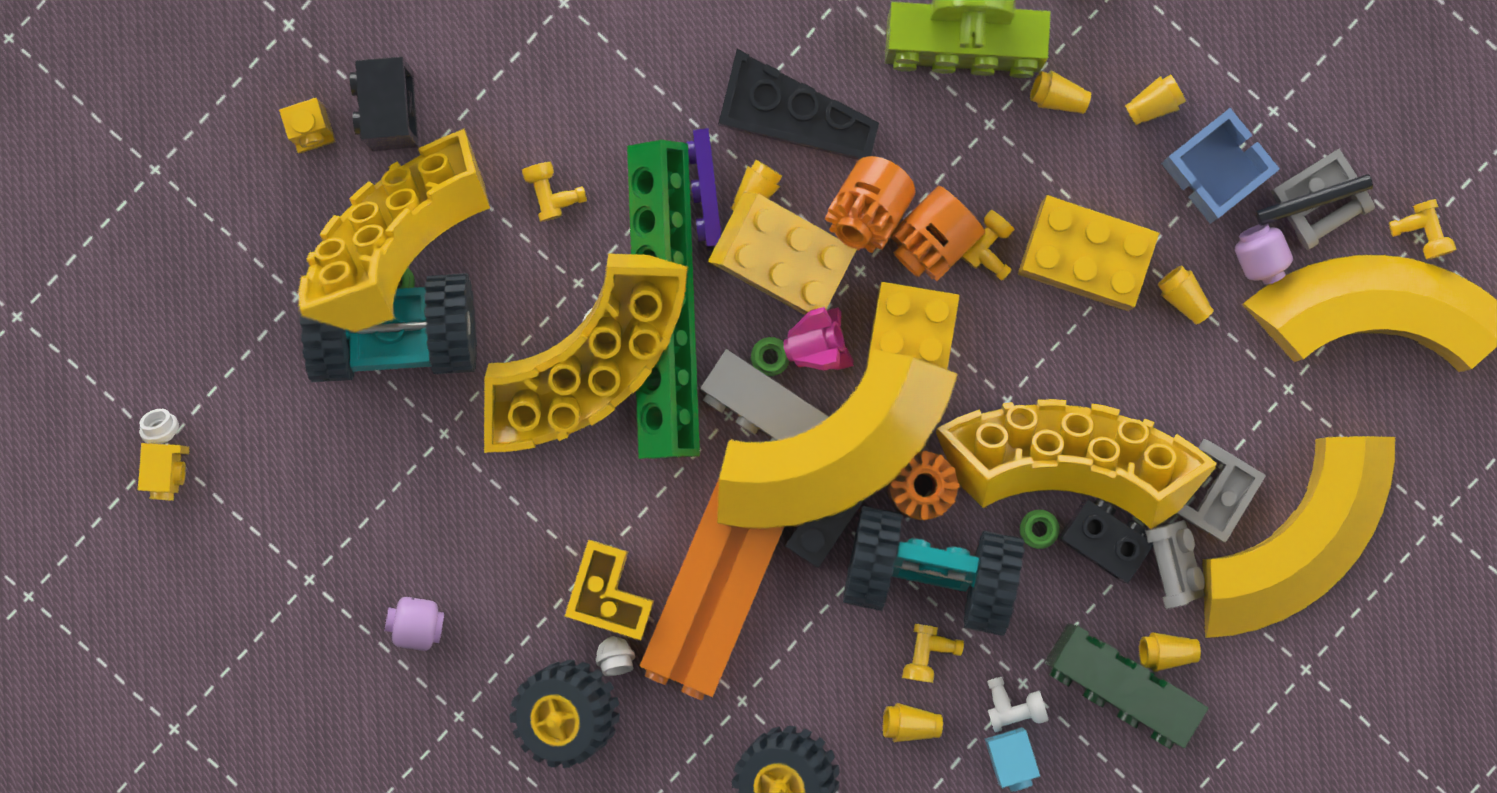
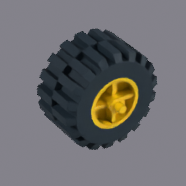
M565 660L561 664L558 661L527 678L528 680L522 683L516 690L519 694L512 699L511 706L516 708V710L510 714V723H516L517 728L512 732L515 739L521 737L524 744L520 747L525 753L529 750L534 753L533 760L540 763L546 759L548 767L556 768L562 764L563 768H569L576 763L580 764L608 744L607 741L614 736L617 729L613 726L619 722L620 713L614 712V708L619 706L618 697H611L610 691L614 687L610 681L605 684L601 680L604 674L600 670L589 671L590 664L585 662L576 665L575 660Z
M779 726L772 728L767 734L764 732L740 756L741 759L734 768V772L737 774L732 779V788L739 789L737 793H836L839 789L840 781L835 779L840 774L839 765L831 764L836 756L832 749L827 752L823 749V745L826 742L821 737L815 741L810 738L812 734L810 730L804 728L801 733H797L796 726H787L782 732Z

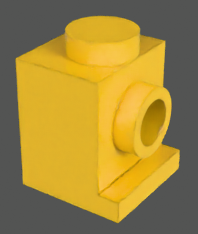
M317 98L279 109L287 137L296 146L299 154L336 142L325 106Z
M141 443L138 490L150 491L149 499L174 501V493H178L179 485L184 484L186 476L185 462H181V454L189 455V447Z

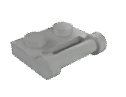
M1337 149L1270 192L1277 203H1281L1357 178V175L1341 150ZM1364 191L1352 195L1350 202L1311 226L1304 216L1318 207L1289 216L1287 219L1296 231L1301 244L1305 249L1310 250L1319 244L1318 239L1358 214L1366 215L1374 210L1375 205L1368 192Z
M1203 439L1198 448L1212 460L1221 463L1223 467L1197 510L1192 509L1186 503L1176 515L1219 541L1226 543L1266 475L1216 444Z
M1185 520L1145 531L1148 543L1152 542L1166 593V596L1162 597L1165 609L1186 605L1190 601L1205 596L1203 590L1205 585L1204 575L1201 569L1197 567L1193 552L1195 547L1194 537L1187 528Z

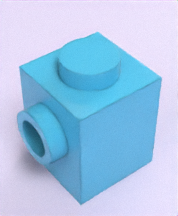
M1021 727L984 739L998 784L1002 788L1009 786L1010 792L1025 789L1033 785L1031 779L1040 777L1030 741L1024 728Z

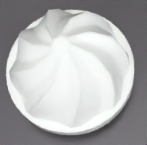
M611 636L599 645L596 664L601 667L602 673L605 676L621 675L633 669L632 660L635 659V653L625 639Z

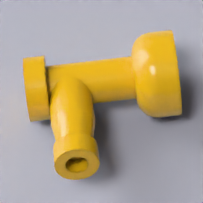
M552 162L535 164L521 170L524 180L527 183L534 184L541 213L538 214L540 222L563 216L561 212L563 207L576 202L582 203L587 201L583 186L575 188V190L552 194L548 180L554 174Z
M1436 199L1413 206L1415 212L1413 215L1399 221L1389 222V228L1393 237L1401 235L1403 232H1410L1421 228L1425 229L1428 243L1424 245L1423 253L1426 260L1457 250L1454 241L1449 237L1443 236L1435 208L1438 207Z
M990 210L984 217L985 234L961 258L975 269L980 264H983L987 269L996 273L995 276L1002 281L1012 269L1008 265L1003 264L988 248L998 237L1002 239L1007 238L1015 229L1002 216Z
M915 624L913 632L917 633L913 662L905 665L902 678L933 683L934 670L928 666L930 651L952 653L953 655L961 656L964 641L937 636V627Z

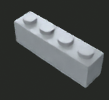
M727 349L700 388L702 392L707 394L703 399L705 403L723 413L725 408H728L739 416L736 420L737 424L754 435L758 430H761L772 437L770 442L804 433L829 418Z

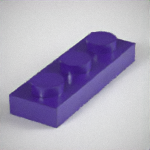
M709 128L693 130L694 141L686 142L688 143L689 165L697 164L699 179L691 180L694 203L702 202L703 218L696 219L698 242L706 241L707 251L715 249L721 237Z

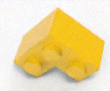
M588 540L565 617L635 639H643L654 600L617 589L629 551Z

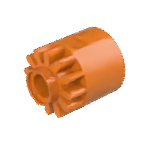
M875 156L861 158L853 167L828 208L829 212L825 216V220L832 223L829 228L830 232L835 233L838 239L845 245L857 249V251L866 248L868 252L873 253L876 247L882 250L915 197V185L910 176L895 163Z
M938 185L894 230L891 239L898 244V248L893 253L916 277L925 272L931 279L937 282L985 234V230L975 216L954 195Z
M928 451L917 452L901 470V473L887 485V492L892 505L902 515L915 520H928L943 515L955 503L959 488L955 473L956 469L942 455ZM918 475H925L932 482V491L927 497L918 495L914 490V480Z

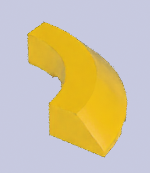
M465 129L439 138L419 148L420 155L402 166L396 161L389 166L390 170L384 173L381 180L375 185L369 181L349 198L352 205L341 217L334 215L320 233L323 241L317 246L315 252H310L307 257L309 264L307 275L301 276L299 309L303 317L353 332L394 319L393 302L397 286L415 257L436 237L452 226L477 213L490 209L485 185Z
M608 254L605 280L599 297L590 313L573 333L557 345L535 356L512 362L488 363L484 381V453L535 448L538 444L558 439V441L569 437V434L588 425L592 426L604 419L632 392L634 393L648 378L670 342L671 335L680 316L685 295L687 267L650 255Z
M1356 255L1311 264L1285 275L1284 278L1265 286L1242 304L1293 362L1305 359L1316 349L1332 340L1359 333L1399 335L1413 339L1436 352L1458 372L1473 369L1497 347V299L1458 274L1436 265L1410 258L1387 255Z
M874 349L866 373L854 393L843 406L819 425L804 433L778 441L751 443L729 440L719 478L717 523L741 528L762 529L791 525L798 526L805 522L818 520L826 516L830 517L846 511L875 491L881 490L897 477L916 453H919L926 445V440L937 423L940 422L950 401L958 374L913 357Z
M1057 399L1038 400L1037 405L1014 406L1013 402L1003 403L1001 409L981 413L979 409L936 428V435L951 466L956 469L955 473L959 485L982 508L1003 498L1025 492L1041 490L1070 491L1110 502L1128 511L1150 529H1153L1183 508L1213 472L1217 464L1198 447L1178 434L1173 438L1154 428L1155 422L1144 419L1142 422L1137 419H1131L1119 415V409L1093 403L1091 408L1066 405V400Z
M1357 436L1315 439L1313 469L1305 496L1298 508L1272 533L1273 535L1254 547L1219 558L1202 559L1205 580L1203 588L1205 594V638L1233 636L1280 622L1305 609L1343 578L1362 554L1383 514L1391 488L1395 463V437Z

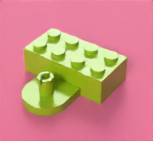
M932 0L931 4L891 2L887 17L885 64H893V69L899 71H915L917 66H932V71L936 73H955L956 68L971 69V74L979 76L994 75V70L1010 71L1011 77L1031 78L1033 77V72L1039 73L1048 59L1051 11L1015 9V0Z

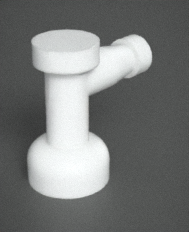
M1003 677L987 681L989 689H992L995 708L988 710L995 733L1002 731V726L1032 718L1035 723L1049 721L1040 690L1030 693L1026 699L1027 703L1011 707L1008 694L1003 686Z

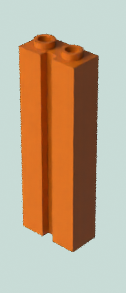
M719 479L639 666L647 669L645 677L664 685L667 684L669 679L683 684L681 692L699 700H703L705 694L713 697L784 529V526L762 529L718 524Z

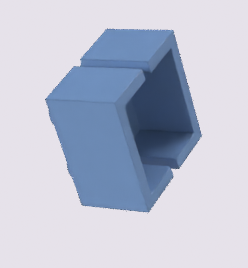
M1231 108L1226 110L1161 163L1182 190H1185L1188 186L1191 187L1194 192L1188 196L1189 199L1210 224L1280 170L1258 141L1245 152L1239 147L1252 134Z

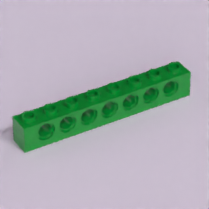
M656 140L627 146L631 254L650 255L686 266L687 276L680 316L671 335L670 342L648 378L636 390L639 459L700 456L688 143Z

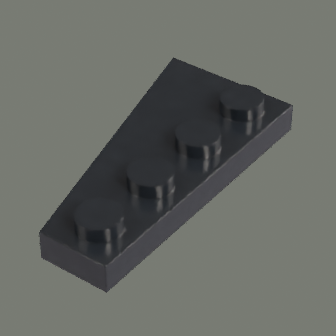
M737 48L718 126L860 160L863 157L872 155L879 122L837 100L826 97L815 91L816 89L784 75L780 70L768 64H763Z

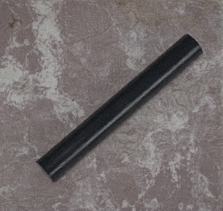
M1366 174L1257 210L1256 217L1259 225L1262 226L1373 189V182L1370 175Z

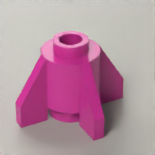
M825 307L811 310L788 331V339L784 340V350L790 362L794 361L799 368L810 367L820 370H840L854 365L853 358L847 347L845 348L844 337L840 328L842 313L839 307L827 311Z

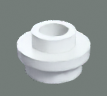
M155 409L141 418L139 433L145 443L164 444L170 441L179 429V423L177 418L170 414L168 410Z

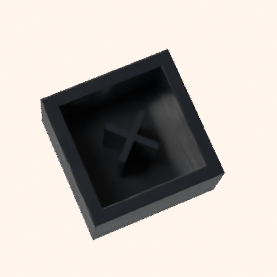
M403 56L355 60L356 72H350L352 96H357L359 111H353L355 135H360L361 141L372 151L418 148L414 75L409 64Z

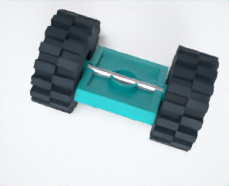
M469 274L427 276L425 287L396 289L393 302L394 319L357 332L306 318L301 314L300 325L302 334L300 335L301 342H303L302 353L309 380L312 383L352 380L356 371L431 367L434 374L475 372L477 338L475 306L473 305L474 298L473 291H471L472 285Z
M862 506L847 572L843 603L882 611L887 599L891 577L964 592L967 591L963 620L964 628L1000 636L1006 634L1010 623V616L1012 617L1014 601H1016L1017 587L1021 576L1020 570L1024 553L1023 538L983 531L975 557L970 556V552L963 548L948 547L946 551L931 548L929 542L919 539H909L907 543L900 541L898 546L902 514Z

